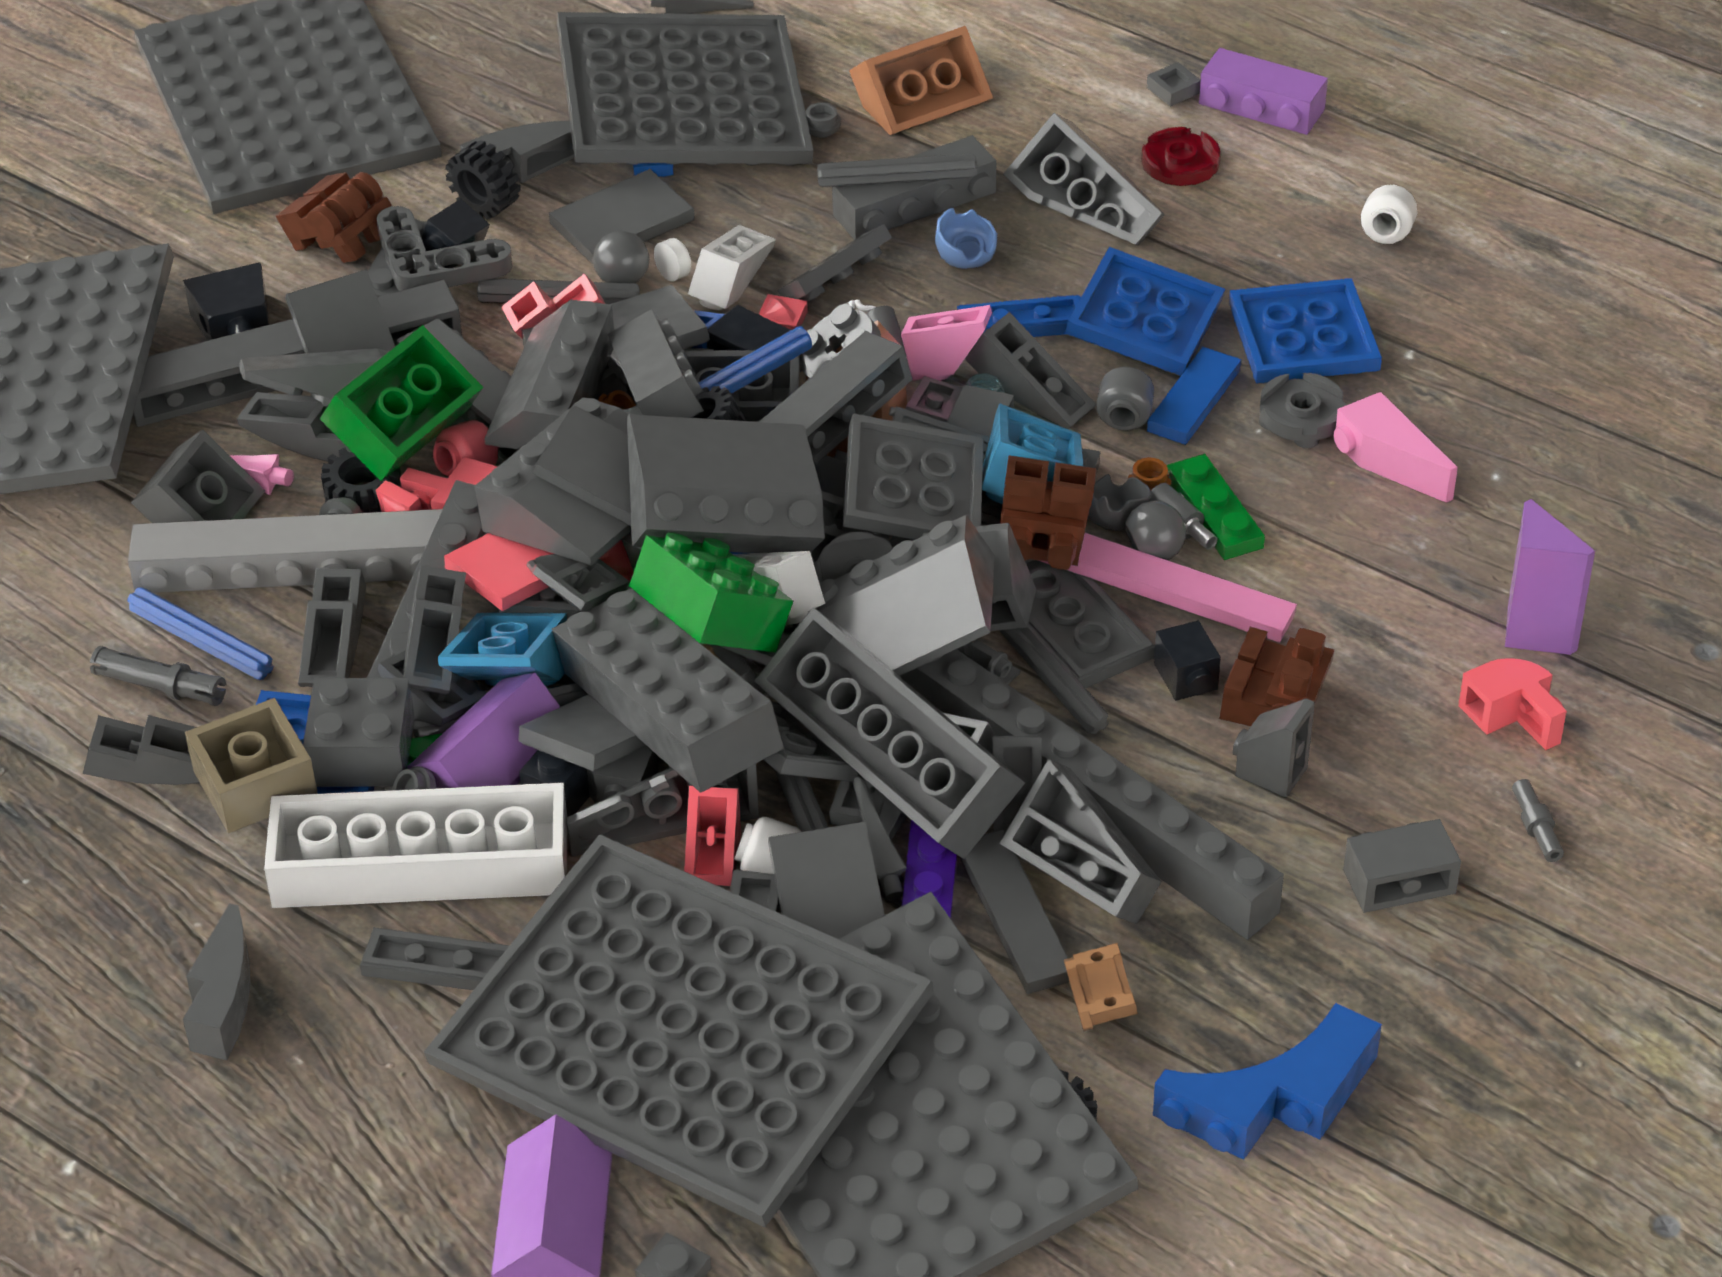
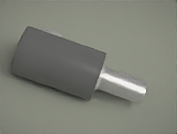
M1161 483L1151 490V501L1166 502L1179 511L1186 526L1185 539L1193 537L1206 549H1211L1216 545L1217 537L1203 526V513L1185 499L1181 493H1178L1167 483Z

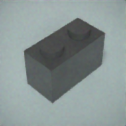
M1435 819L1347 837L1343 871L1363 913L1456 894L1461 860L1441 820Z

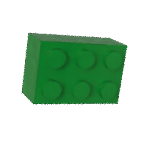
M422 325L336 393L320 420L382 482L433 440L442 430L467 412L484 387Z
M670 532L666 534L665 538L646 535L629 587L701 644L776 652L794 600L778 589L779 583L777 581L759 575L754 571L755 565L752 562L734 556L729 552L731 547L720 540L704 538L703 543L693 542L683 535Z

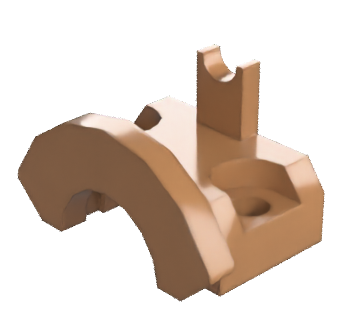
M1118 943L1074 954L1073 957L1064 959L1084 1032L1092 1030L1094 1025L1138 1014Z

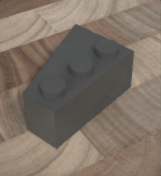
M1048 759L999 844L1115 917L1138 924L1162 881L1071 768Z

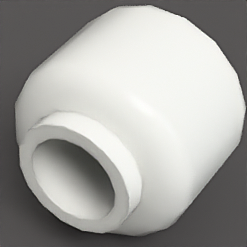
M1384 185L1375 189L1368 196L1361 213V225L1365 233L1372 240L1382 244H1394L1403 240L1410 233L1417 216V204L1412 194L1405 188L1397 185Z
M769 817L759 818L754 825L747 823L734 860L741 862L740 870L774 874L768 838L801 832V830Z

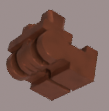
M347 172L326 176L303 194L304 197H299L275 217L295 251L306 249L313 242L317 241L321 249L333 247L342 262L346 263L358 260L367 251L358 236L360 232H363L368 243L380 240L377 215L383 209L391 207L392 204L387 196L383 197L380 185L371 175L360 172L350 179Z
M1009 455L1000 524H1010L1025 561L1028 559L1046 561L1052 568L1068 570L1071 565L1078 566L1088 513L1094 493L1096 468L1056 462L1053 482L1047 481L1049 461Z
M1250 626L1238 653V659L1235 660L1224 686L1219 719L1252 726L1262 713L1303 699H1309L1316 703L1335 651L1334 649L1324 647L1326 636L1323 633L1299 628L1296 637H1290L1287 645L1284 646L1266 640L1267 631Z

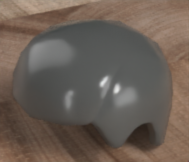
M1106 474L1095 482L1088 518L1096 525L1115 531L1126 530L1125 522L1132 510L1142 503L1151 501V490L1146 484L1134 477H1130L1122 485H1115L1112 483L1110 475Z

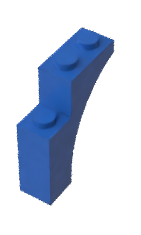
M1335 1003L1328 1015L1308 1037L1274 1059L1248 1068L1221 1073H1188L1165 1069L1155 1082L1153 1116L1161 1119L1166 1125L1174 1129H1182L1206 1141L1218 1151L1228 1152L1243 1160L1273 1118L1284 1122L1295 1131H1303L1320 1140L1377 1058L1382 1024Z

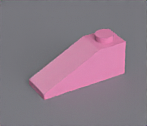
M1381 392L1338 409L1334 442L1338 449L1346 453L1359 467L1445 503L1453 500L1458 467Z

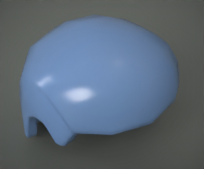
M950 208L938 218L935 245L940 257L950 266L962 269L983 266L994 256L997 248L998 234L991 222L977 215L975 210L970 209L966 213L958 214L955 213L953 208Z

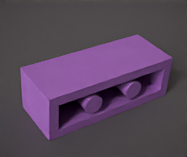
M1219 48L1201 72L1199 104L1308 135L1325 110L1328 78Z

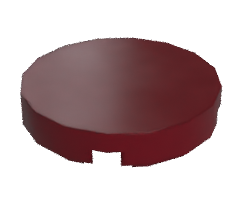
M1187 127L1165 128L1153 133L1148 137L1147 144L1145 146L1143 144L1141 162L1145 172L1153 179L1162 183L1177 186L1196 185L1209 180L1218 172L1221 160V150L1214 138L1202 131L1200 135L1191 133V128Z

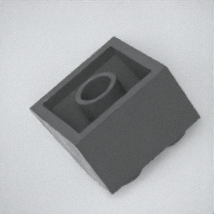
M202 429L171 453L131 503L152 523L243 519L265 490Z

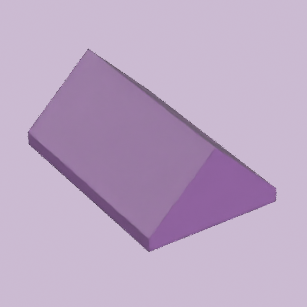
M1532 499L1524 502L1508 601L1505 647L1571 655L1578 649L1595 550Z
M535 672L502 679L410 763L407 768L411 769L419 766L429 769L434 775L436 788L517 785L520 782L519 771L537 751V749L519 742V726L558 709L560 706Z
M556 1114L507 1147L491 1277H600L612 1153L595 1145L579 1128Z

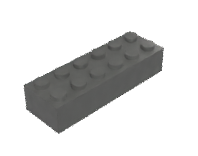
M632 588L611 595L607 601L586 612L576 613L570 616L566 622L552 628L565 674L635 733L644 744L700 793L784 749L771 701Z
M814 607L754 681L935 841L965 859L1025 784L1022 779L848 632Z

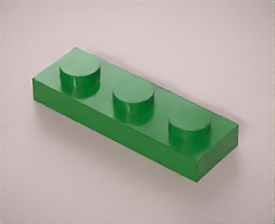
M1206 454L1167 465L1168 478L1171 479L1170 486L1178 493H1181L1185 499L1203 513V526L1217 537V543L1214 547L1223 560L1264 549V533Z

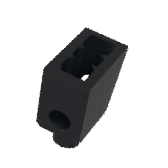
M260 262L183 280L190 316L207 341L270 325L267 295Z

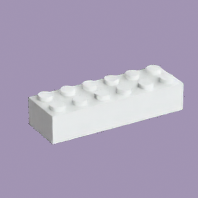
M564 783L271 796L264 870L272 908L551 895L567 875L568 831Z

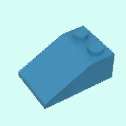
M999 403L983 462L982 490L986 491L985 495L988 498L1003 504L1009 455L1049 461L1047 481L1053 482L1056 462L1083 466L1081 435L1079 433Z
M477 613L438 656V665L468 680H485V684L495 686L505 678L533 672L537 674L545 686L555 684L562 678L565 671L552 628L566 622L567 613Z

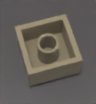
M275 698L185 732L193 771L228 834L269 818L271 796L318 794L311 758Z

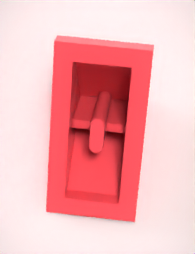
M690 785L684 871L714 885L731 886L733 870H736L737 860H734L741 839L739 788L711 787L700 793Z

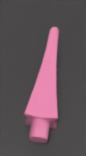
M279 454L229 455L268 495H271L276 484L290 486L293 482V471L279 467Z

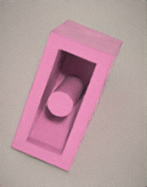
M987 305L909 317L901 337L912 379L920 380L926 376L942 381L954 375L984 332L992 314L991 306Z

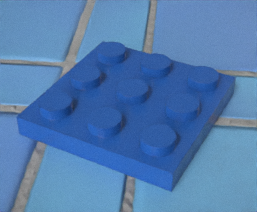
M1109 247L1070 316L1065 334L1181 376L1193 359L1219 308L1225 288Z
M1352 278L1230 290L1229 305L1256 384L1267 383L1285 374H1289V380L1303 379V373H1313L1325 377L1381 370L1382 357Z

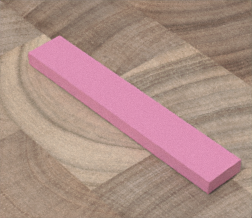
M1088 533L1084 534L1078 566L1071 565L1068 571L1246 632H1248L1250 626L1267 631V639L1279 643L1294 618L1297 606L1295 603Z

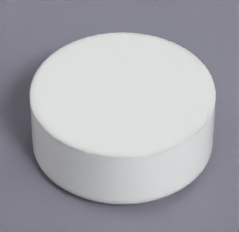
M670 238L655 246V263L665 279L676 281L690 273L691 258L682 242L676 238Z

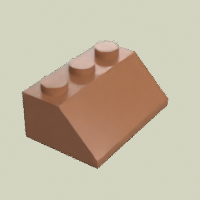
M966 25L867 59L849 70L863 108L889 135L993 99Z

